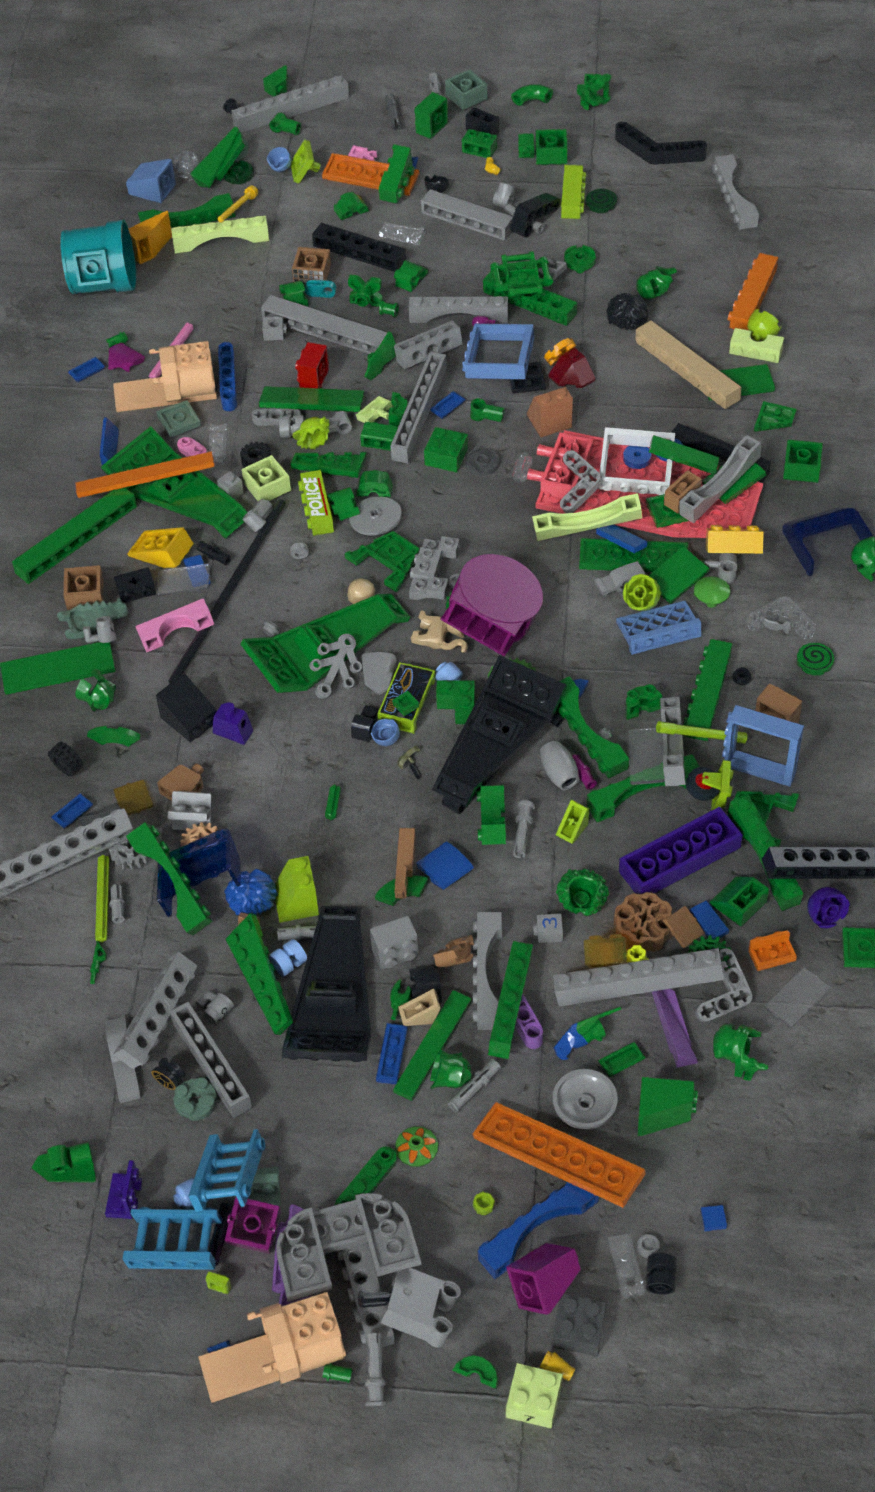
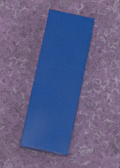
M616 525L596 528V534L633 553L647 547L646 540Z
M387 1023L376 1082L397 1084L408 1026Z

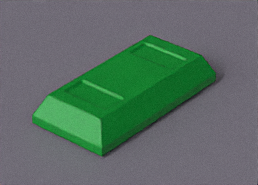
M632 1042L599 1059L598 1062L607 1075L611 1077L646 1059L637 1044Z

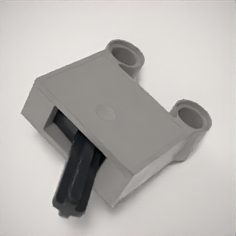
M407 1268L394 1273L389 1292L360 1294L358 1304L363 1308L385 1306L381 1324L423 1339L433 1347H441L452 1331V1324L449 1319L442 1316L433 1318L435 1306L441 1311H450L457 1301L461 1290L452 1281H443L415 1269Z

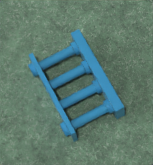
M258 1129L253 1130L251 1139L247 1142L224 1144L221 1143L218 1134L209 1136L188 1195L195 1212L204 1211L209 1199L236 1196L241 1207L246 1205L247 1199L251 1194L252 1183L262 1152L265 1150V1140L261 1137ZM246 1151L245 1156L222 1159L225 1153ZM241 1166L238 1172L217 1174L220 1168ZM236 1181L235 1187L212 1189L215 1183Z
M147 1207L131 1209V1215L139 1223L135 1248L132 1251H124L123 1261L129 1269L215 1270L216 1260L211 1252L208 1251L212 1224H222V1218L217 1210L205 1208L202 1212H195V1210H159ZM148 1223H160L156 1249L144 1251ZM169 1223H182L177 1250L165 1251ZM203 1223L199 1250L187 1252L190 1224Z

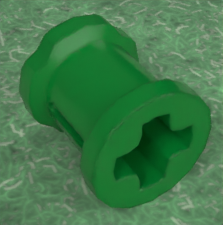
M382 300L379 306V314H388L396 318L399 312V304L386 303V301Z

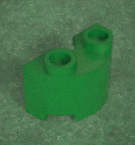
M347 192L341 195V199L337 204H334L333 209L340 220L350 218L354 212L362 214L369 211L362 197L354 192Z
M405 260L401 268L397 269L394 273V279H396L395 286L412 292L418 286V281L420 279L423 280L427 276L428 269Z
M302 281L279 285L280 293L284 294L283 299L308 307V300L305 297V288Z
M392 392L391 405L393 407H390L389 425L399 427L408 404L407 399L401 397L400 393Z
M377 470L364 471L359 478L356 496H368L371 492H375L379 497H391L393 484L389 474L385 471Z
M350 487L326 494L329 504L333 503L331 508L334 515H338L340 521L360 514Z
M654 685L639 686L627 692L625 705L626 720L638 717L639 712L642 710L651 713L661 709L660 698H662V694Z
M474 1355L465 1357L458 1361L452 1370L466 1377H470L472 1373H477L481 1379L480 1383L494 1389L498 1387V1371L492 1362L484 1357Z

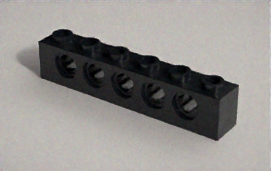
M320 223L312 233L314 247L330 249V252L395 272L401 268L406 260V249L328 224Z
M773 846L768 848L762 858L768 879H875V847Z

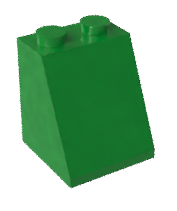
M642 1077L637 1136H644L691 1121V1114L696 1113L698 1090H694V1082Z

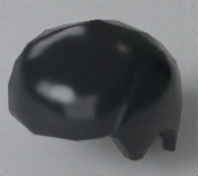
M434 174L431 179L429 176L424 178L427 191L433 190L442 193L449 186V181L444 176Z

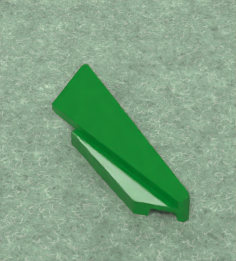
M235 126L191 172V176L198 186L210 188L214 180L221 181L245 147V143L242 139L243 134L238 127Z

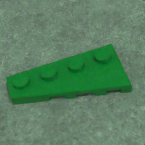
M327 452L324 455H319L318 453H295L291 461V469L301 471L321 470V473L358 478L367 457L366 452H360V455H352V452H344V455H334V452Z

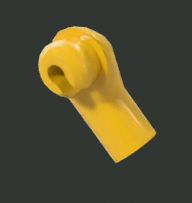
M488 157L485 163V171L498 175L500 168L493 163V158Z

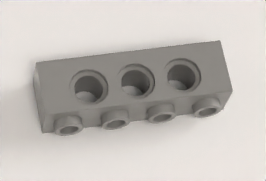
M449 321L395 344L394 349L397 362L406 369L426 361L430 352L442 354L448 350L455 349L462 345L460 327L453 321Z

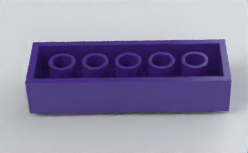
M718 807L619 858V873L635 894L656 893L740 849L742 833L724 811Z

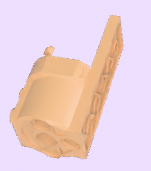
M208 341L159 347V351L150 349V354L159 353L162 377L113 383L117 412L174 405L186 400L188 402L217 399Z
M321 1293L284 1306L276 1303L260 1308V1312L256 1314L254 1311L247 1314L248 1320L261 1316L266 1335L199 1356L211 1403L279 1380L283 1384L300 1378L304 1372L343 1360L346 1353L328 1293Z

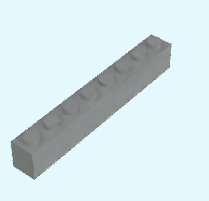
M342 75L335 76L303 88L232 110L233 125L238 127L241 133L268 125L279 112L289 118L348 99V83Z
M272 295L268 297L261 307L262 319L263 317H283L287 328L367 354L375 352L388 333Z
M430 352L392 441V461L409 463L447 370L445 354Z
M719 948L557 974L553 975L555 995L560 1007L724 980Z

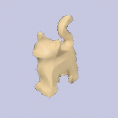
M425 611L420 612V628L428 629L426 634L419 630L413 631L412 643L443 650H452L456 646H461L462 653L467 651L468 643L465 640L455 639L450 643H445L447 632L464 638L465 635L461 631L441 621L442 616H427Z

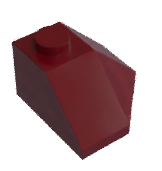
M576 348L562 354L548 374V377L553 382L563 387L569 384L576 385V388H583L596 379L586 357Z

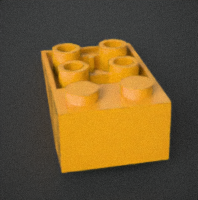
M168 211L129 228L135 260L139 264L153 259L172 238Z

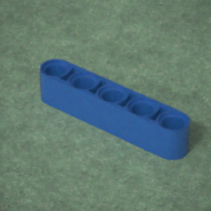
M223 342L218 346L221 404L223 410L233 411L237 408L235 357L233 345L229 342Z

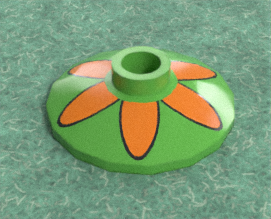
M411 1127L399 1134L395 1144V1151L398 1158L404 1164L420 1167L428 1164L435 1158L438 1152V1142L436 1136L430 1130L424 1127ZM419 1141L420 1144L414 1145L413 1142Z

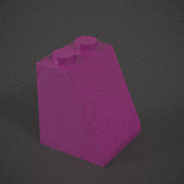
M549 1243L543 1244L506 1266L518 1308L545 1315L551 1313L581 1270L575 1248Z

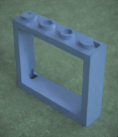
M474 324L473 331H470V341L467 342L468 351H465V361L462 362V371H465V377L478 379H526L534 343L533 324ZM480 340L523 341L518 364L475 363Z
M735 705L733 712L728 713L726 721L728 724L725 729L726 737L723 743L725 748L722 753V757H725L724 760L731 761V769L791 787L797 771L804 725ZM739 725L790 740L786 765L737 751L736 743Z

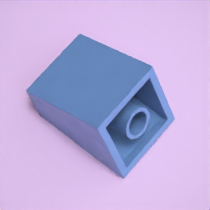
M165 159L141 163L126 182L128 194L162 203L176 185L172 160Z

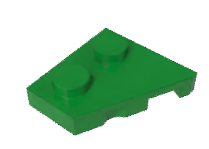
M763 401L754 431L759 432L792 427L797 409Z

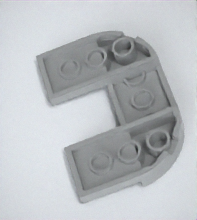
M365 1193L355 1195L356 1200L317 1211H313L312 1207L293 1216L288 1221V1225L283 1233L280 1232L276 1246L278 1263L288 1302L332 1290L324 1254L368 1242L377 1277L422 1265L410 1221L403 1208L395 1201L391 1202L384 1199L383 1195Z

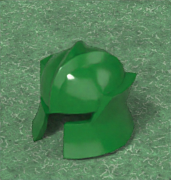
M97 669L92 670L94 677L98 680L95 687L90 691L92 685L86 680L81 679L75 692V697L78 700L87 702L93 712L96 709L104 710L111 702H114L116 685L106 680L102 672Z
M440 1049L434 1061L430 1081H434L430 1089L439 1087L455 1089L466 1085L471 1079V1066L469 1062L462 1057V1053L450 1054Z

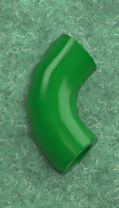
M530 84L514 91L511 94V98L518 106L529 100H539L548 103L553 96V90L543 85Z

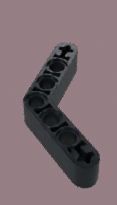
M622 121L615 125V140L649 164L702 162L706 159L707 143L705 141L656 143L627 122Z

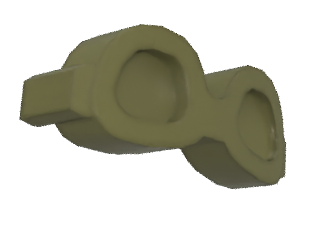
M417 746L410 748L398 759L397 765L403 769V764L407 759L412 764L414 760L410 755L421 750Z

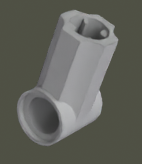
M339 411L333 417L327 418L330 424L328 426L329 433L338 431L340 434H346L352 429L349 416L345 411Z
M264 499L259 500L255 507L243 517V521L254 532H257L266 523L265 519L272 511L271 502Z

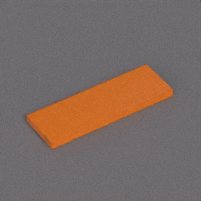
M332 153L322 173V179L378 190L383 173L388 171L390 164ZM414 169V174L410 176L409 184L405 187L403 195L410 196L419 176L418 169Z

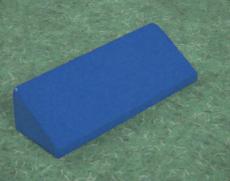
M107 417L103 419L99 454L102 465L117 454L119 429Z

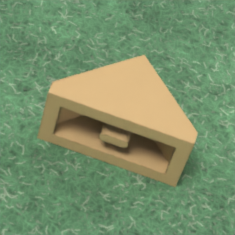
M432 989L398 1008L403 1025L413 1026L433 1024L441 1007L436 990Z

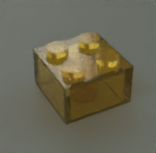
M622 934L609 935L610 938L603 939L600 935L589 936V940H584L585 965L588 968H600L629 963L627 957L629 941Z

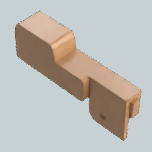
M399 828L395 898H407L408 877H413V864L415 861V828Z

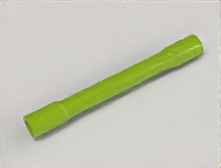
M658 721L656 724L657 733L679 734L725 740L726 737L724 730L677 725ZM738 731L737 743L745 744L747 733Z

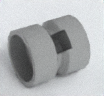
M294 415L292 418L289 416H279L280 438H290L294 432L299 430L301 423L304 421V416Z

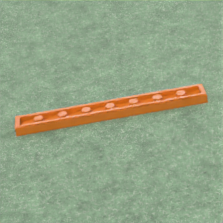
M212 451L76 482V494L78 498L212 468L215 467Z

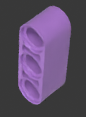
M522 994L515 1028L528 1048L537 1049L543 1043V1028Z

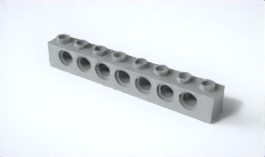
M124 808L116 809L106 817L97 818L86 826L75 828L69 834H62L49 843L40 844L32 851H25L19 857L3 861L0 865V877H6L0 882V898L127 840L126 835L135 829ZM110 826H116L112 831H108ZM97 834L96 838L90 839L91 835ZM75 842H79L77 847L71 848ZM56 851H61L58 856H53ZM38 859H42V862L40 864L35 865V862ZM24 867L21 873H17L19 868Z

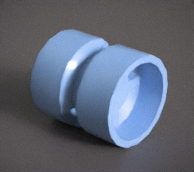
M291 939L283 945V949L278 948L269 954V960L274 965L275 970L282 977H285L294 970V966L299 967L305 963L307 955L301 945L295 939Z

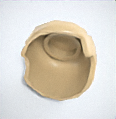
M356 579L348 587L347 597L353 604L375 595L374 584L367 579Z

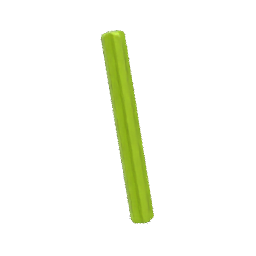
M105 855L98 857L95 940L100 943L107 940L110 858Z

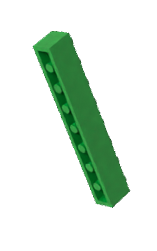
M126 488L112 490L13 560L12 564L15 574L29 585L137 507L135 495Z

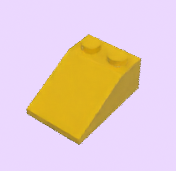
M184 527L146 530L141 534L127 555L162 568H175L180 565L181 560L194 543Z

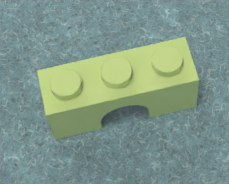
M735 328L730 341L729 354L778 363L783 350L784 337L768 334L764 341L756 342L751 339V331Z

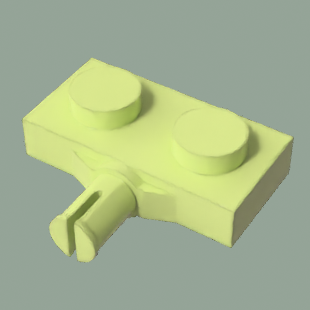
M378 396L356 414L357 420L363 423L374 422L379 417L388 420L389 412L386 411L392 407L391 401Z

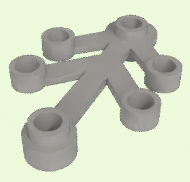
M343 634L338 638V642L331 644L322 643L318 646L317 652L320 655H326L329 651L339 649L336 656L322 660L314 659L310 662V669L313 671H318L322 667L332 665L324 682L320 683L315 689V694L318 698L325 699L331 694L332 689L330 686L338 669L343 680V687L350 689L354 686L355 681L349 676L344 662V657L347 654L351 664L350 671L358 673L362 669V664L357 661L353 651L356 641L352 635ZM345 640H348L350 645H346ZM321 647H325L326 652H323ZM313 662L318 664V668L314 667ZM354 664L358 666V670L354 669ZM346 680L351 682V686L346 684ZM322 687L327 689V693L322 691Z

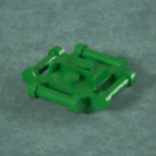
M529 251L527 254L509 256L503 254L501 255L502 264L494 262L490 265L495 279V290L498 292L507 291L509 297L530 293L542 294V287L553 284V278L550 276L548 269V258L541 257L539 260H535L534 251ZM538 268H542L544 278H539ZM500 272H503L505 283L501 281Z

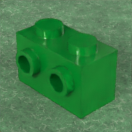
M468 129L462 139L463 153L488 158L492 157L497 149V135Z

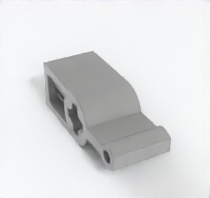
M638 561L614 569L606 577L595 579V584L601 594L605 596L616 590L623 592L624 585L632 579L631 577L638 574L646 575Z

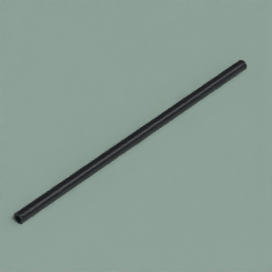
M279 499L266 519V523L261 527L211 609L210 614L213 622L217 619L285 507L286 502ZM212 626L197 632L170 676L169 683H172L184 673Z

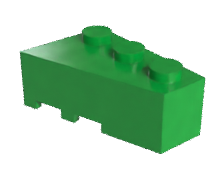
M393 144V156L388 158L387 162L390 165L388 171L383 173L378 190L380 200L398 203L399 199L403 197L404 189L408 186L409 178L413 176L415 168L412 164L411 148Z

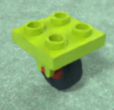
M723 760L717 773L706 767H698L693 769L687 777L686 788L690 795L701 801L712 800L711 811L718 807L721 809L725 808L727 797L731 796L732 786L730 781L733 777L731 761Z

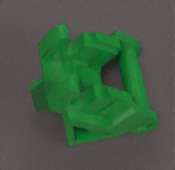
M585 74L584 84L577 85V94L581 96L580 105L585 110H589V105L595 107L610 101L609 83L611 75ZM603 88V95L598 94L597 91Z

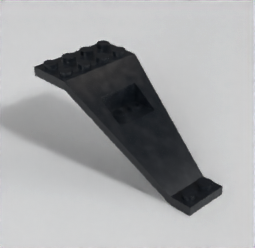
M499 655L432 790L468 807L476 789L552 720L567 685ZM489 719L493 721L491 725H487ZM505 727H509V731L507 733H504Z
M321 906L291 1015L293 1023L287 1029L283 1044L282 1058H289L291 1060L310 1059L313 1061L321 1059L335 1062L341 1060L353 1062L367 1061L371 1042V1029L360 926L362 907Z

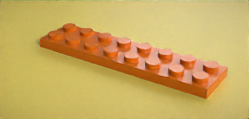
M495 1102L473 1132L474 1139L624 1208L646 1175L644 1168Z

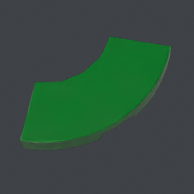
M107 726L93 728L87 733V737L101 745L118 743L127 747L140 740L141 735L128 728L118 727V729Z
M415 875L408 877L407 897H420L428 883V878ZM395 879L379 889L375 895V900L394 906L397 901L401 900V898H395Z

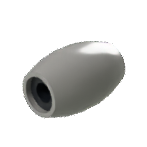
M551 741L542 746L540 749L541 763L549 779L561 790L573 788L579 782V773L571 753L558 741Z

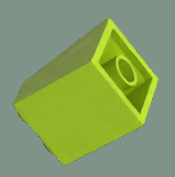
M309 856L289 859L275 882L278 893L275 903L279 923L319 915Z

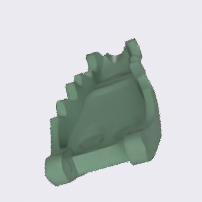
M118 598L114 603H106L105 601H95L94 604L86 602V604L80 603L68 611L57 613L59 621H67L70 629L65 631L66 638L78 639L84 637L83 627L90 626L91 634L97 630V618L110 616L111 621L127 616L128 609L126 604Z

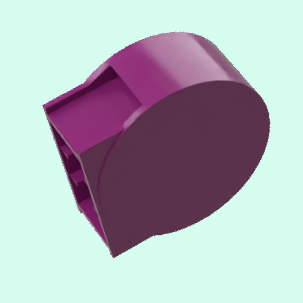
M480 555L469 560L462 568L451 592L449 607L440 620L505 657L512 644L521 640L528 633L543 602L542 588L536 576L520 562L503 555Z

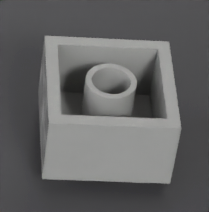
M409 916L370 929L372 952L380 970L392 968L396 964L411 961L419 956L417 933Z

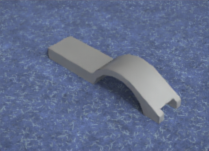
M125 1015L112 1020L104 1019L119 1102L123 1103L140 1099L135 1068L132 1069L113 1055L127 1031Z

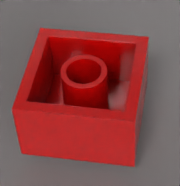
M307 342L305 348L302 349L301 357L296 361L295 369L298 371L297 382H299V388L321 389L329 372L327 345Z

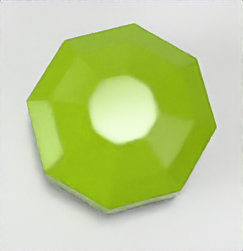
M480 1192L475 1195L473 1208L477 1214L487 1215L493 1212L495 1200L490 1193Z

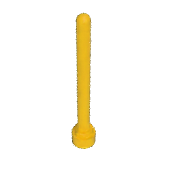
M253 185L248 186L244 191V195L218 217V221L220 223L223 222L248 199H254L258 195V189Z

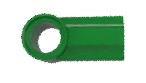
M279 112L270 121L269 128L275 133L284 131L298 135L301 123L288 119L285 114Z
M480 398L471 401L470 418L472 420L482 421L483 419L502 422L504 408L488 405Z

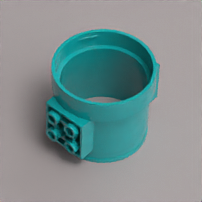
M125 220L108 221L103 226L62 231L61 257L66 283L71 294L114 289L117 292L135 290V256L130 231Z

